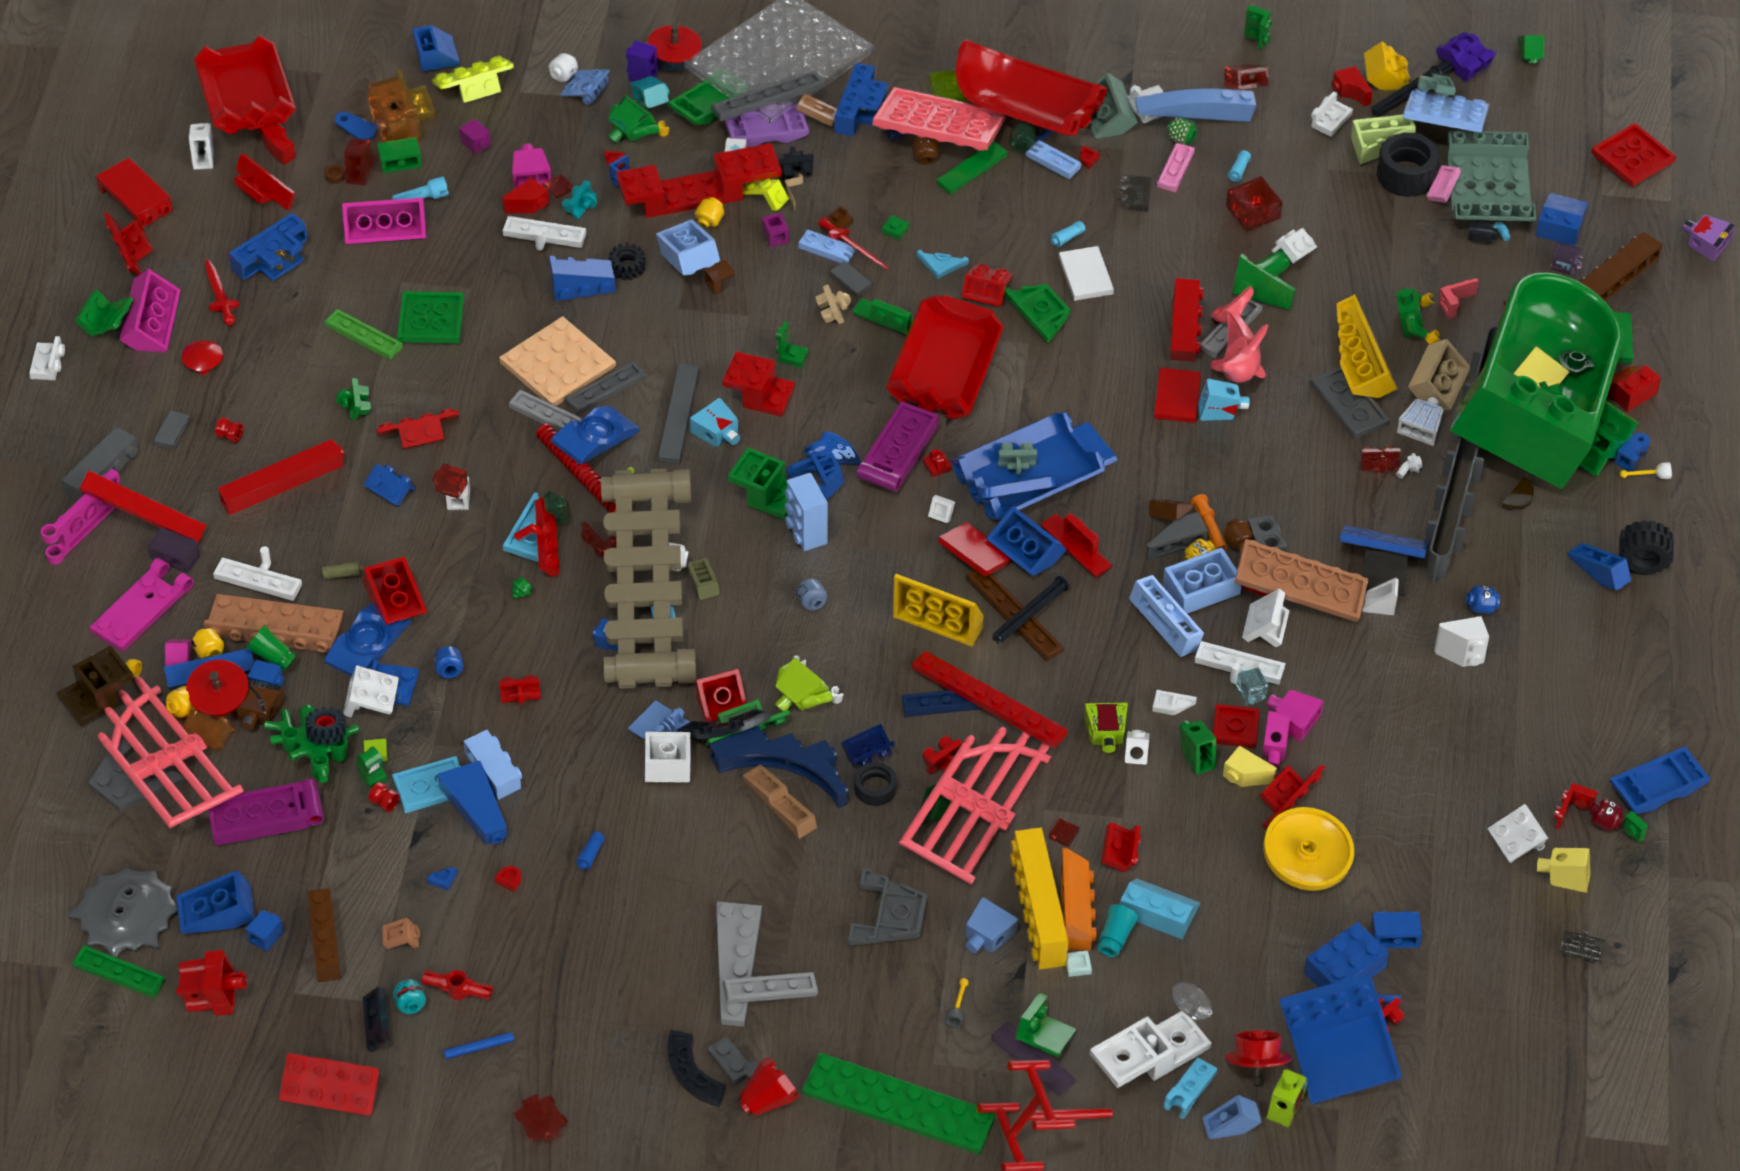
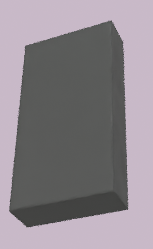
M846 261L830 270V276L857 298L872 288V282Z
M170 410L153 440L154 445L174 450L190 422V415Z

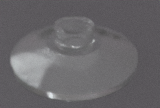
M1178 982L1172 989V997L1182 1012L1196 1020H1206L1211 1016L1213 1011L1212 1004L1208 996L1200 988L1189 982Z

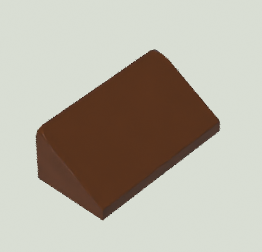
M1167 499L1151 500L1149 502V516L1178 520L1193 508V504Z

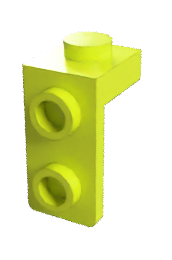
M779 179L748 182L743 188V195L763 194L772 211H778L789 200Z

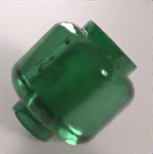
M1019 123L1012 127L1009 141L1010 146L1018 152L1031 150L1036 138L1033 126L1027 123Z

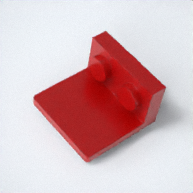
M985 264L974 265L965 276L962 298L1001 307L1006 285L1013 279V274L1008 273L1009 271L1006 269H990Z

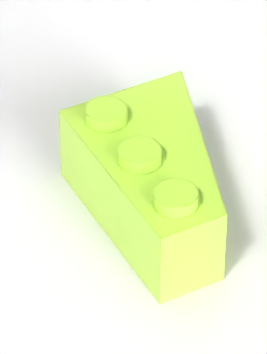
M1404 115L1353 120L1351 139L1360 165L1379 158L1381 145L1388 137L1402 132L1415 133L1413 120L1403 118Z

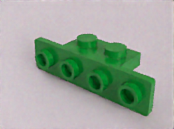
M862 298L853 309V314L905 335L908 334L914 320L911 317V312L877 299L871 302Z
M758 699L719 713L717 718L719 723L729 722V718L743 714L751 709L762 711L763 709ZM786 710L770 716L769 720L757 726L763 731L769 724L773 723L774 726L783 724L790 715V711ZM743 731L710 738L705 742L706 748L710 747V744Z

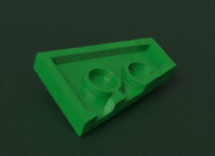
M1241 254L1232 293L1239 295L1248 286H1252L1254 293L1251 299L1290 310L1296 289L1277 276H1272L1264 271L1262 266L1255 265L1247 259L1248 257Z

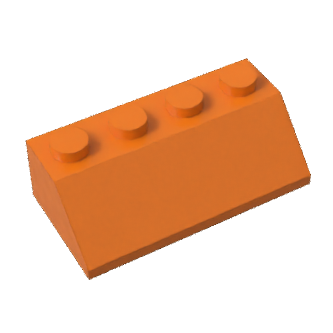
M1063 848L1061 901L1062 915L1068 937V950H1091L1092 941H1096V927H1092V922H1095V908H1091V903H1094L1095 893L1094 889H1090V884L1094 883V871L1089 870L1088 860L1068 848Z

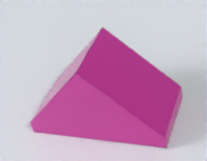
M170 639L165 643V666L190 661L192 639Z

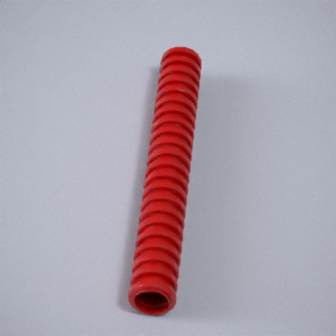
M547 423L539 427L536 437L540 439L544 446L559 459L567 470L582 483L587 491L609 513L616 512V504L614 502H602L601 477L586 462L580 465L551 442L552 437L557 432L550 424Z

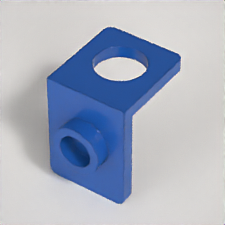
M627 155L609 164L610 179L615 186H619L616 172L629 170V157ZM624 162L622 169L618 170L619 164Z

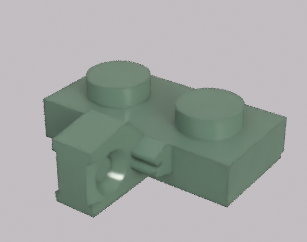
M1433 73L1431 77L1420 75L1417 87L1421 90L1428 91L1434 89L1438 95L1444 97L1455 95L1456 91L1451 77Z

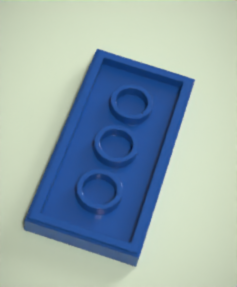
M1344 525L1340 537L1341 542L1425 558L1429 543Z

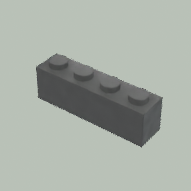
M115 427L62 480L64 493L78 501L85 494L79 491V488L88 470L100 476L105 475L111 469L117 472L121 471L124 465L131 458H134L139 451L136 437Z

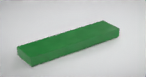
M993 141L988 150L978 151L938 178L937 185L951 195L1006 158L1007 151Z
M85 945L72 962L74 968L153 999L166 982L165 977Z

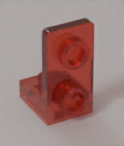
M586 521L582 523V539L593 547L598 557L604 559V553L607 549L617 548L616 536H612L604 542Z

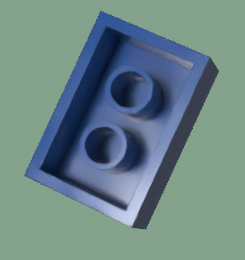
M1357 922L1306 957L1304 973L1318 987L1369 972L1371 977L1386 968L1389 951Z

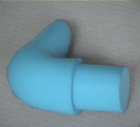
M1502 222L1494 223V228H1498L1499 235H1501L1503 241H1508L1511 237L1506 225Z

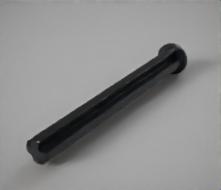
M1057 576L1050 586L992 634V640L996 641L997 644L1002 643L1062 591H1067L1069 589L1068 581L1062 576Z

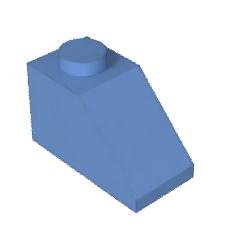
M1240 1095L1235 1096L1203 1117L1207 1135L1210 1139L1245 1134L1262 1123L1256 1102Z

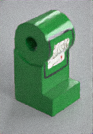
M372 746L368 751L357 755L358 776L370 790L376 783L388 781L387 775L383 772L382 757L375 747Z

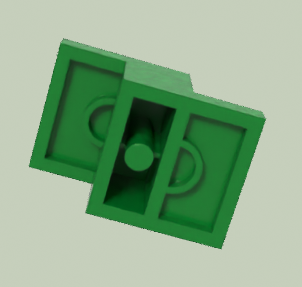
M1606 401L1592 448L1579 466L1592 475L1599 476L1608 459L1616 458L1617 451L1631 438L1639 422Z
M747 447L729 473L728 482L747 489V506L785 520V517H787L785 490L787 489L788 480L785 479V462Z

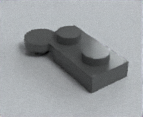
M728 1037L708 1047V1054L734 1086L743 1081L744 1077L750 1079L759 1065V1062L756 1061L748 1063Z

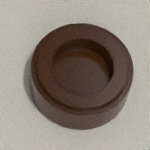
M339 165L327 167L325 169L326 181L331 184L341 183L345 179L344 168Z

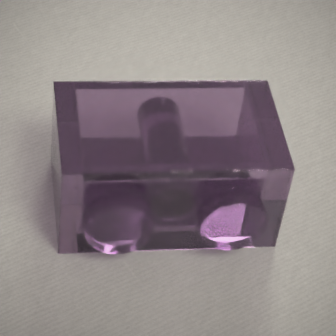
M160 528L148 544L150 559L160 558L167 562L169 567L184 573H188L201 556L197 541L164 528Z

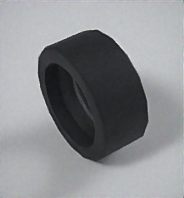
M871 762L857 770L854 778V790L861 802L867 805L879 806L888 803L895 796L897 778L890 766L884 763ZM876 776L887 780L889 785L882 791H870L863 787L862 782L869 777Z

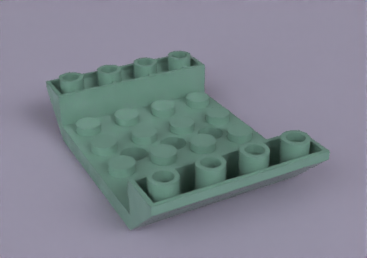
M1448 131L1447 166L1458 167L1461 171L1450 194L1452 219L1536 221L1535 204H1531L1527 164L1529 150L1528 133ZM1506 187H1511L1513 190H1507Z

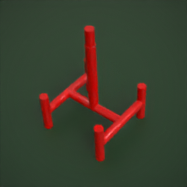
M1049 1060L1008 1061L1007 1069L1009 1071L1026 1070L1035 1092V1096L1012 1127L1005 1112H1018L1020 1109L1018 1102L977 1104L978 1113H996L1015 1162L1002 1163L1001 1171H1042L1044 1169L1042 1161L1025 1162L1016 1140L1017 1135L1028 1121H1033V1130L1074 1129L1075 1120L1111 1118L1113 1116L1112 1109L1052 1110L1036 1071L1049 1070L1051 1066ZM1039 1105H1040L1041 1108H1042V1110H1036V1109L1039 1107Z

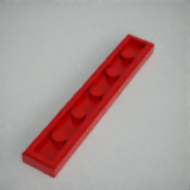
M88 470L79 488V491L195 545H198L206 528V524Z

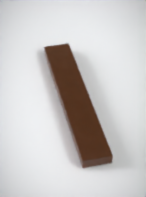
M974 570L966 575V580L1006 621L1024 607L992 574L984 577ZM1034 616L1016 630L1046 662L1063 652L1064 647Z

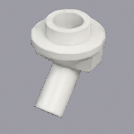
M1415 453L1408 456L1407 461L1399 468L1396 476L1402 479L1408 470L1420 473L1419 468H1423L1420 456H1416Z

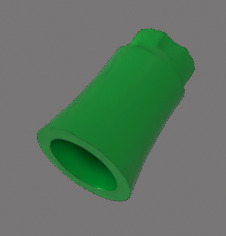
M1279 250L1255 263V265L1262 266L1264 271L1278 277L1291 265V260L1283 250Z
M265 624L246 646V649L259 655L266 661L281 666V671H284L296 656Z

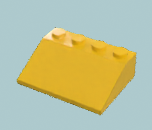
M895 574L894 618L971 647L973 646L983 629V613L976 603Z

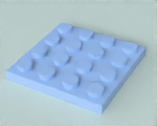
M1416 89L1411 91L1403 118L1482 133L1489 104L1479 99L1470 101L1466 100L1463 96L1444 97L1438 95L1437 92L1432 94Z

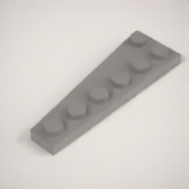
M717 901L722 1025L745 1026L748 1002L727 1004L722 983L724 979L752 977L762 914V906Z

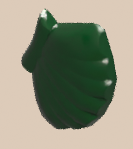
M1570 349L1559 355V364L1566 368L1570 374L1579 375L1585 370H1592L1594 368L1590 355L1585 356L1581 352Z

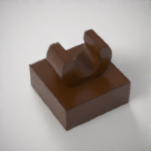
M842 206L827 217L829 222L837 228L847 229L853 224V217L847 214V210Z

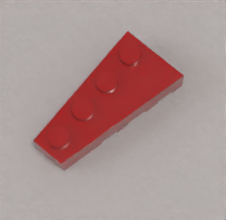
M1175 278L1170 360L1195 362L1196 354H1200L1201 342H1197V336H1201L1202 324L1198 323V318H1202L1203 306L1199 305V300H1203L1204 288L1200 287L1199 279Z

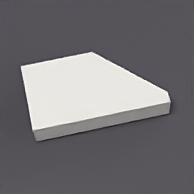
M1157 690L1152 711L1176 715L1195 705L1197 697Z

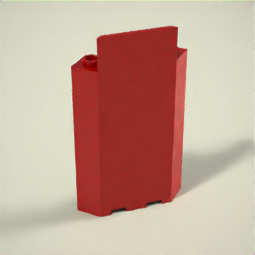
M258 35L253 43L217 50L204 46L193 59L213 126L228 134L237 133L236 130L249 128V130L262 128L265 124L275 122L276 124L285 123L296 110L275 43L261 35Z
M935 295L922 299L885 388L898 402L906 403L908 401L917 404L918 408L932 413L934 410L946 414V418L952 420L970 415L1004 326L992 310L947 295L940 297Z

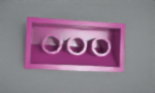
M423 197L342 203L345 244L426 238Z
M150 269L133 280L130 293L133 301L130 304V310L125 314L120 341L136 351L166 352L181 289Z

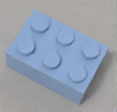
M692 219L656 233L661 255L683 276L691 275L701 268L711 267L714 263L720 261L715 239Z
M811 472L787 480V489L785 490L787 517H785V522L788 529H792L796 544H800L803 551L827 544L828 503Z
M1223 548L1164 568L1163 585L1186 613L1237 596L1241 591V585L1234 583L1237 570Z

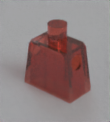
M1255 64L1225 66L1224 84L1226 87L1236 90L1269 86V66ZM1250 73L1255 74L1253 79L1250 77Z
M350 139L344 152L346 184L366 185L372 164L371 142L366 139Z

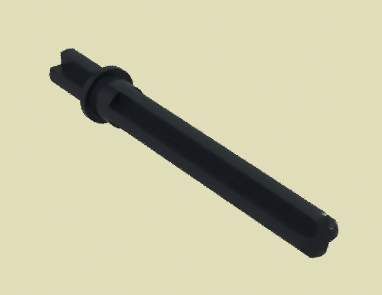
M1446 59L1437 66L1433 65L1422 76L1431 77L1432 73L1444 75L1453 69L1452 62ZM1419 77L1371 107L1372 114L1379 116L1408 98L1412 90L1419 89L1417 87Z

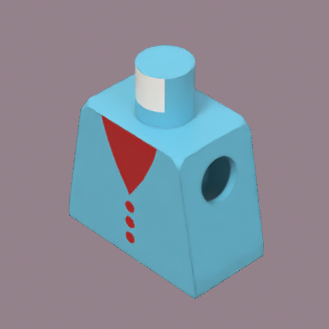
M1213 379L1206 380L1198 402L1199 418L1201 421L1231 420L1234 418L1237 409L1249 408V397L1240 396L1238 385Z
M720 398L690 418V432L715 447L720 446L725 441L735 445L740 440V435L737 433L738 419Z

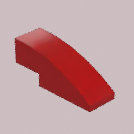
M276 122L265 124L264 127L258 128L264 145L280 163L286 165L296 157L294 143L287 139L286 129L276 124Z

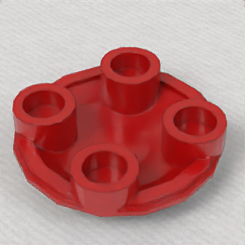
M199 340L186 346L181 358L182 363L187 368L205 375L212 368L216 367L224 357L222 349L217 343L210 340Z

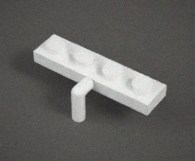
M508 216L503 229V236L533 240L537 250H542L545 242L582 248L586 236V228Z
M266 546L260 549L262 564L259 568L222 558L213 573L214 579L294 601L302 587L301 579L268 570L271 560L269 548Z
M1203 641L1200 642L1195 657V663L1231 672L1230 682L1233 684L1238 683L1240 675L1279 685L1286 664Z

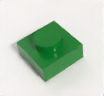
M891 215L883 225L882 233L900 240L909 229V222Z
M1631 811L1625 816L1622 829L1629 837H1632L1639 843L1645 838L1648 825Z

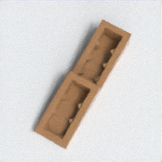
M761 764L743 775L744 781L798 839L817 828L815 815L792 797L787 791V786Z

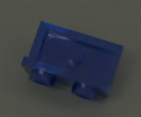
M881 724L841 742L852 767L858 764L861 767L871 763V758L878 755L880 758L892 753L891 749L896 745L894 741L890 742Z

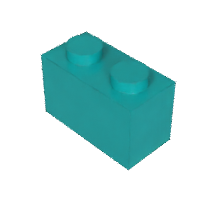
M652 76L630 83L634 100L647 109L669 102L668 86Z

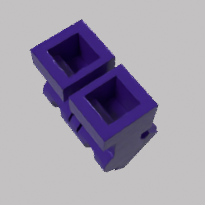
M1462 32L1456 37L1453 36L1445 45H1440L1436 48L1438 58L1443 59V61L1446 59L1447 61L1450 60L1452 62L1451 65L1455 68L1454 71L1464 82L1488 67L1496 55L1492 49L1487 50L1480 43L1476 35H1468L1467 32Z

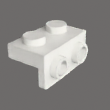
M1332 92L1329 97L1326 96L1319 108H1315L1311 115L1312 128L1330 137L1338 131L1353 112L1352 108L1336 101V92Z
M1303 228L1297 232L1293 229L1275 242L1277 246L1272 249V252H1277L1282 248L1292 263H1295L1317 248L1312 237Z

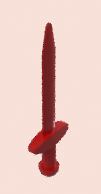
M822 217L819 220V226L829 231V238L843 239L873 262L885 269H889L880 259L848 237L850 230L837 228L826 217Z
M206 259V272L217 302L209 304V310L222 312L224 323L231 326L235 323V316L232 315L230 310L239 307V301L227 299L216 268L209 259Z

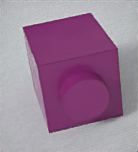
M476 119L459 128L461 143L474 154L485 150L491 145L490 131Z

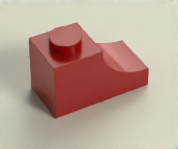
M1356 66L1334 72L1332 88L1338 93L1340 98L1354 99L1363 107L1371 105L1373 91Z

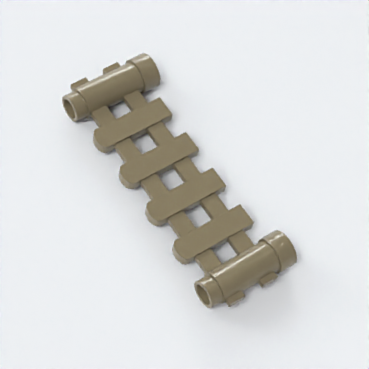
M666 468L651 469V473L632 474L631 470L615 471L613 476L601 477L602 502H614L616 504V512L607 513L604 516V531L608 536H616L617 548H609L604 553L606 570L608 572H617V584H609L605 588V603L609 608H618V620L608 621L605 626L607 642L611 645L618 644V654L616 656L604 657L605 683L617 682L619 689L636 688L638 683H655L656 687L672 686V682H679V684L696 683L695 649H677L676 652H671V642H683L682 617L670 618V606L682 605L681 581L669 580V570L681 569L680 545L669 546L668 534L680 533L679 510H668V502L691 503L690 469L673 470V472H667ZM651 502V511L632 512V503ZM633 535H652V546L633 547ZM653 570V582L634 583V571ZM654 606V619H634V607ZM654 643L655 652L635 653V644Z

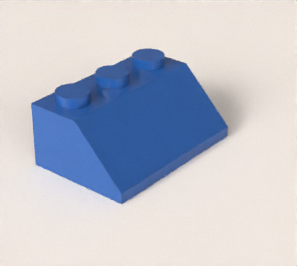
M1012 506L986 538L1032 576L1052 567L1067 550L1058 540L1014 506Z

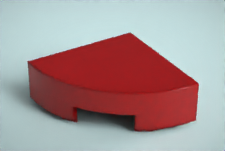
M1083 145L1080 151V161L1084 167L1090 169L1100 158V153Z
M605 151V161L608 166L625 156L624 152ZM623 163L619 164L618 170L622 169Z

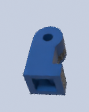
M1644 433L1634 434L1617 451L1614 464L1626 471H1635L1639 458L1646 456L1648 452L1649 436Z

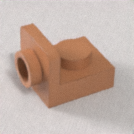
M408 918L383 926V946L390 949L405 943H409L413 948L419 947L420 930Z

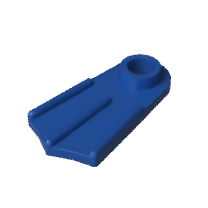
M340 112L335 116V123L360 142L364 143L375 138L378 129L377 125L348 112Z

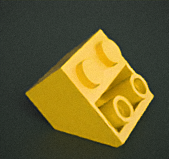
M1381 41L1364 53L1367 80L1379 90H1399L1409 83L1408 62L1404 56L1397 54L1391 46H1387Z

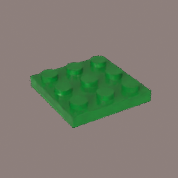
M403 291L397 334L398 341L460 344L465 299L464 292Z

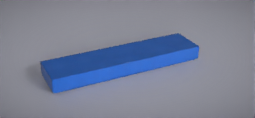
M244 649L165 666L164 673L168 690L186 686L191 673L198 666L212 660L231 661L240 666L245 673L250 672L254 665L252 652Z

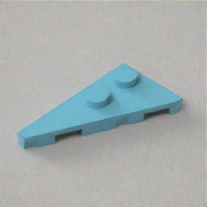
M534 492L503 544V551L538 562L537 535L531 533L517 541L514 533L532 523L536 524L535 500L540 498L538 493Z

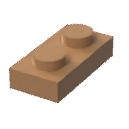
M807 94L803 95L796 110L803 114L809 115L829 126H832L835 121L836 108Z

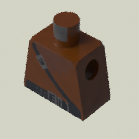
M248 679L249 688L247 696L243 703L236 708L238 718L242 720L241 727L252 731L255 724L265 726V721H272L285 702L283 687Z

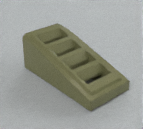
M707 558L686 563L700 600L720 594L718 581Z

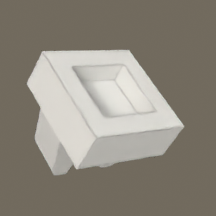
M935 495L932 499L928 517L949 523L955 502Z

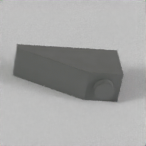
M1199 513L1183 515L1148 543L1147 561L1184 551L1197 539L1207 541L1208 530Z

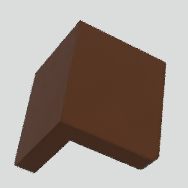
M726 260L704 268L705 284L714 295L722 292L721 281L735 275V271Z

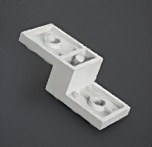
M1182 1010L1156 1026L1147 1016L1091 1048L1090 1055L1113 1084L1119 1088L1145 1072L1155 1081L1211 1048L1212 1043L1185 1010ZM1178 1036L1182 1037L1185 1041L1176 1043L1172 1039ZM1124 1054L1129 1059L1127 1061H1120L1117 1056Z

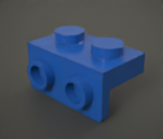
M376 463L363 485L399 507L409 489L415 491L416 487L411 485L412 480L401 474L400 477L395 475L396 470L387 464L382 467Z

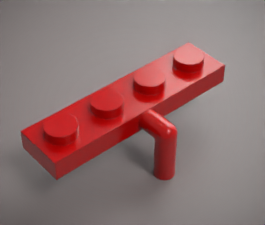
M541 497L535 500L536 524L532 523L514 533V537L519 541L531 533L537 535L539 569L553 578L559 575L556 509L552 503Z

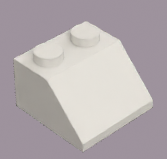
M1482 617L1439 623L1434 648L1435 654L1462 667L1477 666L1484 663L1489 634Z
M645 732V782H690V732Z

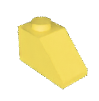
M1239 746L1225 762L1223 776L1229 782L1235 783L1240 787L1270 784L1276 777L1277 768Z

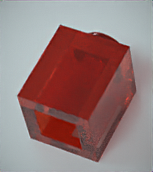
M443 463L440 469L436 470L433 475L435 492L459 499L468 485L466 470Z

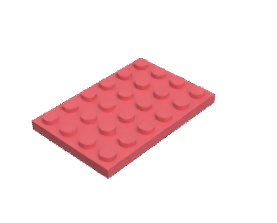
M894 87L873 118V125L884 130H897L902 134H915L920 138L929 137L939 142L955 143L957 146H970L976 150H988L1004 123L1006 115L978 105Z

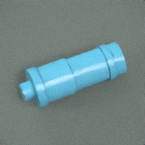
M1243 150L1238 154L1235 163L1228 173L1230 180L1239 182L1242 179V175L1251 158L1248 151Z
M1078 221L1052 234L1051 243L1056 247L1062 246L1072 238L1085 232L1084 224Z

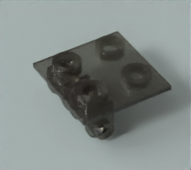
M1365 550L1363 577L1368 578L1366 591L1397 578L1399 580L1398 595L1405 596L1408 555Z

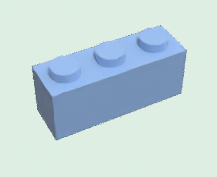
M485 730L464 740L466 756L471 763L481 761L497 800L521 789L520 779H522V774L517 766L514 767L511 764L509 754L501 750L496 736L492 737L489 731Z

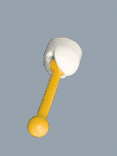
M1670 462L1659 464L1655 470L1628 472L1621 470L1619 475L1621 478H1626L1631 475L1656 474L1660 479H1671L1672 471Z

